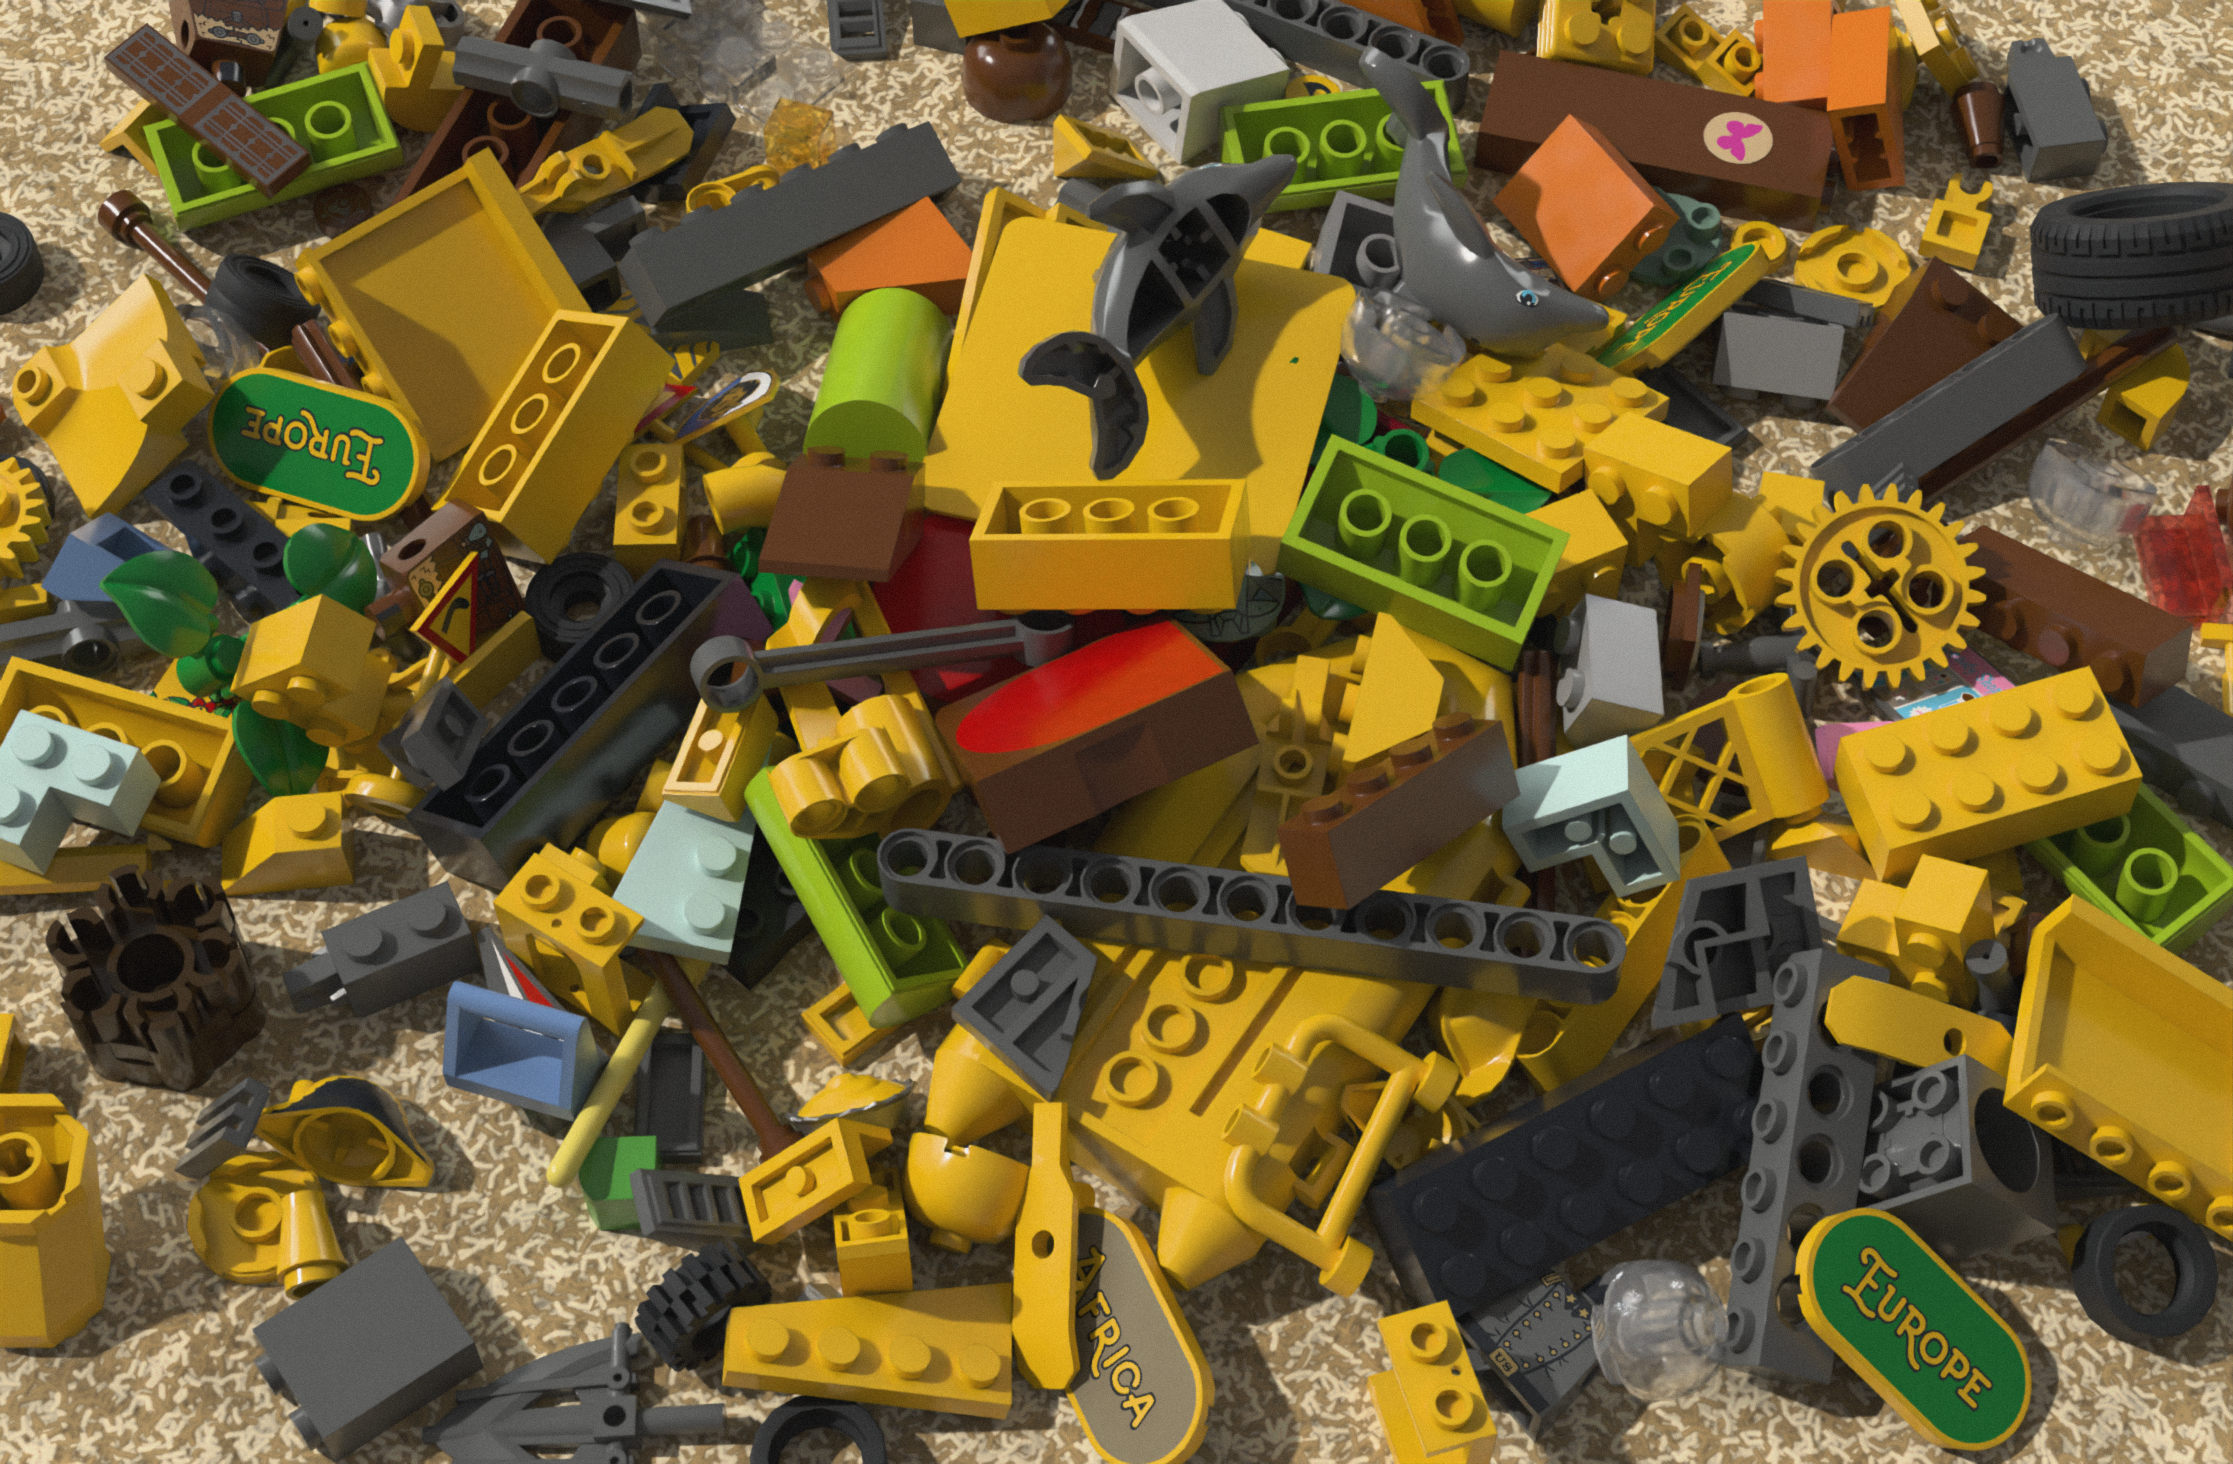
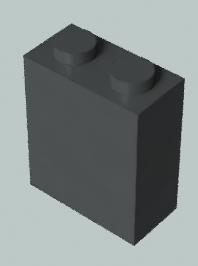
M402 1236L252 1329L264 1352L253 1360L262 1378L274 1396H277L286 1389L289 1391L299 1408L288 1414L304 1443L310 1451L323 1444L335 1463L484 1368L475 1342Z

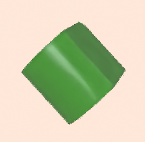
M656 1136L599 1137L596 1139L578 1171V1176L589 1215L601 1231L641 1229L629 1174L639 1168L663 1170V1162Z

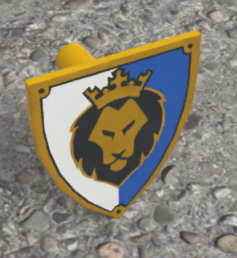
M768 369L743 373L697 408L680 425L668 444L683 445L724 424L743 457L753 452H769L756 430L764 416V409L761 405L774 399L781 382L779 376L774 370Z

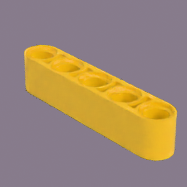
M1696 814L1675 816L1679 829L1680 880L1620 898L1612 890L1593 916L1614 924L1620 929L1626 941L1627 950L1616 993L1609 1000L1594 1005L1537 998L1515 1061L1538 1096L1596 1068L1660 980L1686 880L1732 870L1702 817ZM1582 956L1578 958L1586 966L1602 967L1606 965L1605 962L1597 957Z

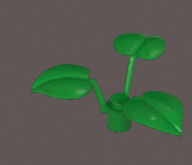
M1294 357L1289 363L1296 364L1299 358ZM1335 372L1309 466H1317L1331 434H1334L1435 477L1433 472L1435 464L1433 461L1428 460V445L1422 436L1412 430L1395 429L1384 437L1376 436L1373 443L1365 445L1371 439L1377 424L1375 403L1370 394L1361 385ZM1470 448L1457 450L1447 455L1441 462L1438 470L1439 479L1522 514L1541 508L1549 500L1553 492ZM1297 581L1310 612L1320 619L1349 620L1369 612Z
M315 523L305 526L289 538L284 548V571L291 585L304 595L287 608L324 594L365 616L364 607L373 603L376 597L378 576L373 556L364 541L359 539L354 532L326 523ZM162 550L149 552L119 565L100 581L99 587L117 604L132 629L143 642L161 655L169 658H178L176 666L177 677L188 693L204 698L221 691L222 697L226 700L238 696L230 692L249 632L239 638L225 634L212 637L219 626L218 618L210 613L218 598V587L213 576L197 559L179 551ZM248 700L239 703L235 707L232 716L234 740L241 756L259 782L274 798L308 794L326 765L330 747L313 742L306 736L305 729L284 719L268 718L253 710L251 707L252 703Z

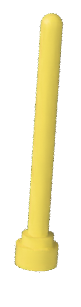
M673 955L693 987L700 985L712 962ZM657 980L547 1169V1180L555 1188H565L574 1180L673 1006Z

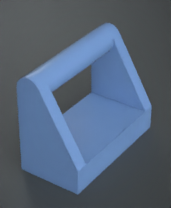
M107 512L68 535L40 587L62 600L114 602L99 587L100 581L108 573L136 556L154 551L174 550Z
M455 981L448 993L443 1076L447 1086L575 1122L600 1066V1059L588 1018L475 985Z

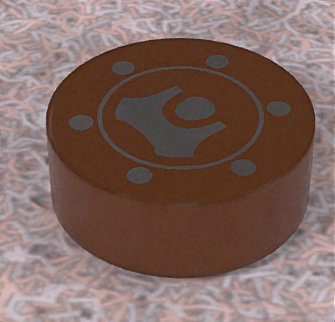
M340 184L327 188L316 197L313 204V212L319 230L324 235L333 239L374 217L369 194L363 188L354 184Z

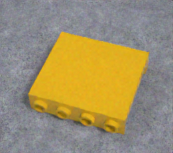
M489 147L469 157L460 169L314 250L310 246L301 251L294 264L298 269V272L294 274V278L301 293L312 306L319 303L332 324L327 328L336 348L345 358L353 356L365 374V377L361 378V384L365 393L401 404L417 420L413 422L418 427L419 434L425 435L430 450V468L474 442L557 309L593 313Z
M2072 894L2032 929L2003 1106L2233 1242V990L2079 896Z

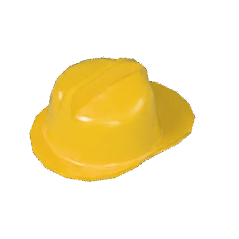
M1439 985L1428 1001L1426 1007L1427 1021L1437 1044L1436 1052L1460 1067L1458 1079L1450 1095L1464 1108L1475 1106L1489 1097L1506 1079L1515 1061L1527 1023L1533 1014L1537 998Z

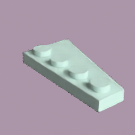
M772 742L770 744V747L768 749V752L766 754L760 771L765 766H768ZM664 800L612 896L614 900L640 914L645 919V923L627 945L728 965L756 826V820L747 804L739 822H728Z

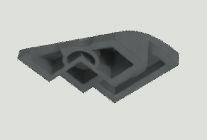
M1797 856L1686 880L1651 1015L1652 1029L1718 1017L1720 1014L1774 1004L1775 998L1772 986L1775 974L1780 967L1781 955L1824 948L1806 856Z

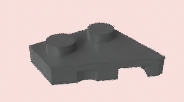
M1046 914L952 1007V1019L1048 1103H1051L1058 1096L1096 972L1097 957Z

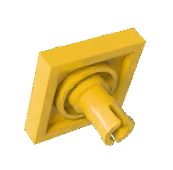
M1895 0L1906 25L1907 33L1904 35L1914 48L1918 64L1925 63L1953 100L1954 92L1966 84L1973 83L1972 79L1980 76V72L1968 49L1965 46L1960 47L1957 37L1962 35V32L1947 5L1937 9L1941 7L1940 0Z

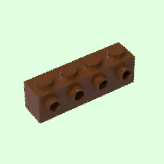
M1985 525L1956 541L1958 545L1977 543L1979 548L1965 560L1966 565L1981 567L1986 570V574L1982 578L1969 583V589L1986 595V601L1983 604L1966 607L1965 610L1980 621L1976 629L2006 643L2014 650L2024 652L2058 669L2061 673L2090 666L2103 692L2109 694L2116 701L2129 704L2137 709L2185 678L2194 624ZM1933 582L1930 606L1936 607L1941 600V591L1938 585Z
M1468 712L1444 715L1436 719L1432 723L1433 729L1420 738L1404 741L1393 746L1389 750L1390 757L1379 764L1362 768L1349 774L1345 778L1346 784L1330 795L1318 796L1303 803L1300 807V814L1276 828L1297 905L1349 910L1521 795L1502 720L1473 719L1471 713Z

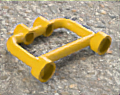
M1337 1013L1314 1014L1299 1022L1288 1036L1283 1047L1271 1041L1262 1050L1251 1071V1078L1264 1085L1254 1107L1251 1108L1243 1102L1239 1103L1228 1117L1222 1129L1221 1140L1234 1147L1228 1158L1223 1176L1225 1197L1233 1213L1250 1228L1321 1268L1319 1276L1320 1285L1345 1299L1350 1297L1365 1278L1370 1268L1374 1251L1371 1247L1348 1235L1347 1232L1409 1101L1431 1114L1435 1113L1452 1092L1459 1076V1065L1435 1051L1429 1053L1424 1060H1421L1355 1020ZM1331 1040L1346 1047L1391 1075L1317 1231L1314 1232L1261 1201L1252 1188V1176L1259 1160L1267 1153L1275 1140L1279 1130L1278 1121L1289 1098L1295 1094L1306 1076L1309 1067L1307 1061L1314 1047L1322 1041Z

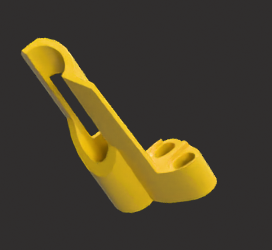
M808 576L794 601L788 622L767 639L765 650L820 643L830 622L845 608L851 609L853 618L863 638L892 633L867 581ZM910 670L880 674L885 685V695L870 698L859 703L842 717L825 681L779 687L802 752L780 762L772 770L771 774L767 770V779L788 827L796 837L805 839H848L877 832L879 838L883 840L890 833L899 829L915 828L927 830L945 811L951 795L964 788L959 773Z

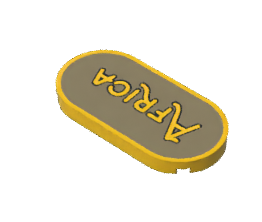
M1084 1206L1085 1211H1079L1076 1277V1281L1084 1282V1289L1076 1291L1075 1335L1081 1369L1070 1386L1064 1390L1089 1442L1095 1451L1108 1463L1182 1464L1198 1450L1209 1428V1425L1204 1424L1208 1416V1406L1214 1407L1215 1385L1211 1369L1143 1233L1132 1221L1118 1214L1097 1207ZM1052 1235L1049 1237L1047 1242V1252L1049 1256L1051 1255L1054 1249V1239Z

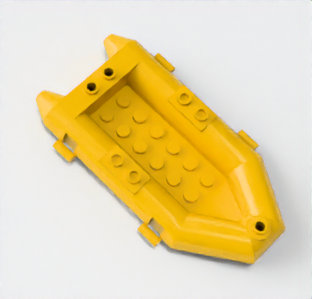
M1400 625L1444 678L1436 719L1451 713L1468 712L1471 713L1473 719L1502 720L1514 770L1518 769L1514 694L1511 677L1457 648ZM1374 630L1360 635L1372 637ZM1359 635L1298 654L1330 659L1329 674L1323 700V714L1333 732V738L1335 732L1348 735L1350 724L1339 722L1338 717L1347 683L1359 686L1361 683L1362 675L1350 673ZM1298 655L1234 675L1259 744L1171 783L1125 800L1087 851L1247 872L1240 864V856L1247 831L1267 725L1280 713L1283 697L1289 698ZM1288 762L1282 766V769L1289 773H1298L1304 767L1297 762ZM1326 773L1323 795H1330L1334 792L1338 774ZM1503 807L1380 888L1381 890L1480 903L1494 901L1493 904L1518 908H1522L1531 896V890L1524 883L1514 878L1523 861L1502 829ZM1107 893L1100 896L1098 900L1105 903H1116L1125 897L1117 893ZM1174 902L1165 908L1174 912H1185L1192 909L1193 906L1185 902ZM1241 911L1235 914L1234 917L1242 921H1254L1259 919L1261 915L1252 911ZM1309 920L1301 924L1310 930H1323L1330 926L1320 920ZM1377 929L1370 932L1374 937L1382 940L1393 939L1399 936L1394 931L1388 929ZM1027 930V931L1024 933V935L1021 937V939L1029 932V930ZM989 937L951 987L953 995L960 1000L1013 947L996 937ZM1074 937L1097 957V968L1058 1096L1051 1102L1068 1103L1067 1149L1069 1159L1161 1214L1156 1260L1168 1284L1181 1291H1190L1254 1258L1267 1239L1266 1236L1250 1228L1233 1213L1225 1197L1223 1176L1228 1158L1234 1147L1220 1138L1222 1129L1234 1108L1241 1102L1253 1108L1264 1085L1251 1078V1071L1265 1046L1273 1041L1283 1047L1288 1036L1299 1022L1320 1013H1337L1351 1018L1399 1046L1439 985ZM1445 938L1438 941L1443 946L1451 949H1460L1467 946L1465 942L1457 938ZM957 1023L936 1050L923 1128L927 1134L948 1138L946 1148L949 1150L952 1149V1146L964 1147L1010 1124L1033 1137L1034 1103L1048 1102ZM1331 1040L1322 1041L1314 1047L1307 1061L1309 1067L1306 1076L1295 1094L1289 1098L1278 1121L1279 1130L1275 1140L1267 1153L1259 1160L1253 1172L1252 1188L1256 1196L1283 1214L1295 1197L1312 1209L1320 1208L1347 1168L1355 1151L1349 1143L1337 1136L1346 1123L1338 1110L1342 1089L1345 1085L1374 1082L1382 1071L1380 1067ZM1320 1157L1304 1181L1299 1179L1311 1159Z

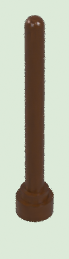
M120 190L110 195L99 209L98 223L117 241L125 240L128 243H137L206 307L205 296L212 280L152 226L153 220L150 216L149 207L132 191ZM230 329L261 359L264 358L266 353L279 349L256 342Z
M636 947L761 1139L757 1145L762 1154L758 1160L760 1165L803 1139L805 1135L801 1130L796 1131L791 1123L783 1124L673 954Z

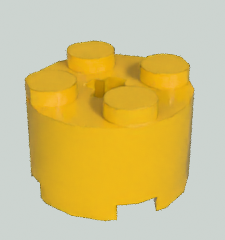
M1733 491V496L1690 538L1668 529L1659 536L1663 539V547L1654 553V562L1659 578L1668 593L1672 580L1685 581L1689 563L1702 564L1700 589L1705 591L1704 613L1709 616L1703 622V626L1706 629L1723 635L1738 633L1773 605L1776 597L1789 592L1791 586L1774 580V574L1777 570L1794 567L1793 563L1786 560L1780 554L1784 545H1792L1780 525L1782 514L1778 506L1765 495L1758 494L1751 499L1745 494Z

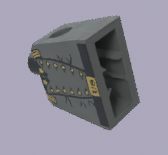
M1549 1268L1454 1320L1475 1375L1532 1441L1536 1442L1608 1365L1615 1341L1612 1334L1603 1324L1624 1309V1301L1613 1283L1602 1275H1597L1576 1292H1573L1555 1270Z

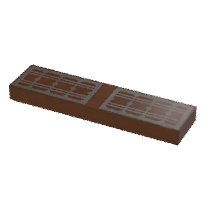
M148 23L104 57L107 69L269 200L312 165L310 153Z

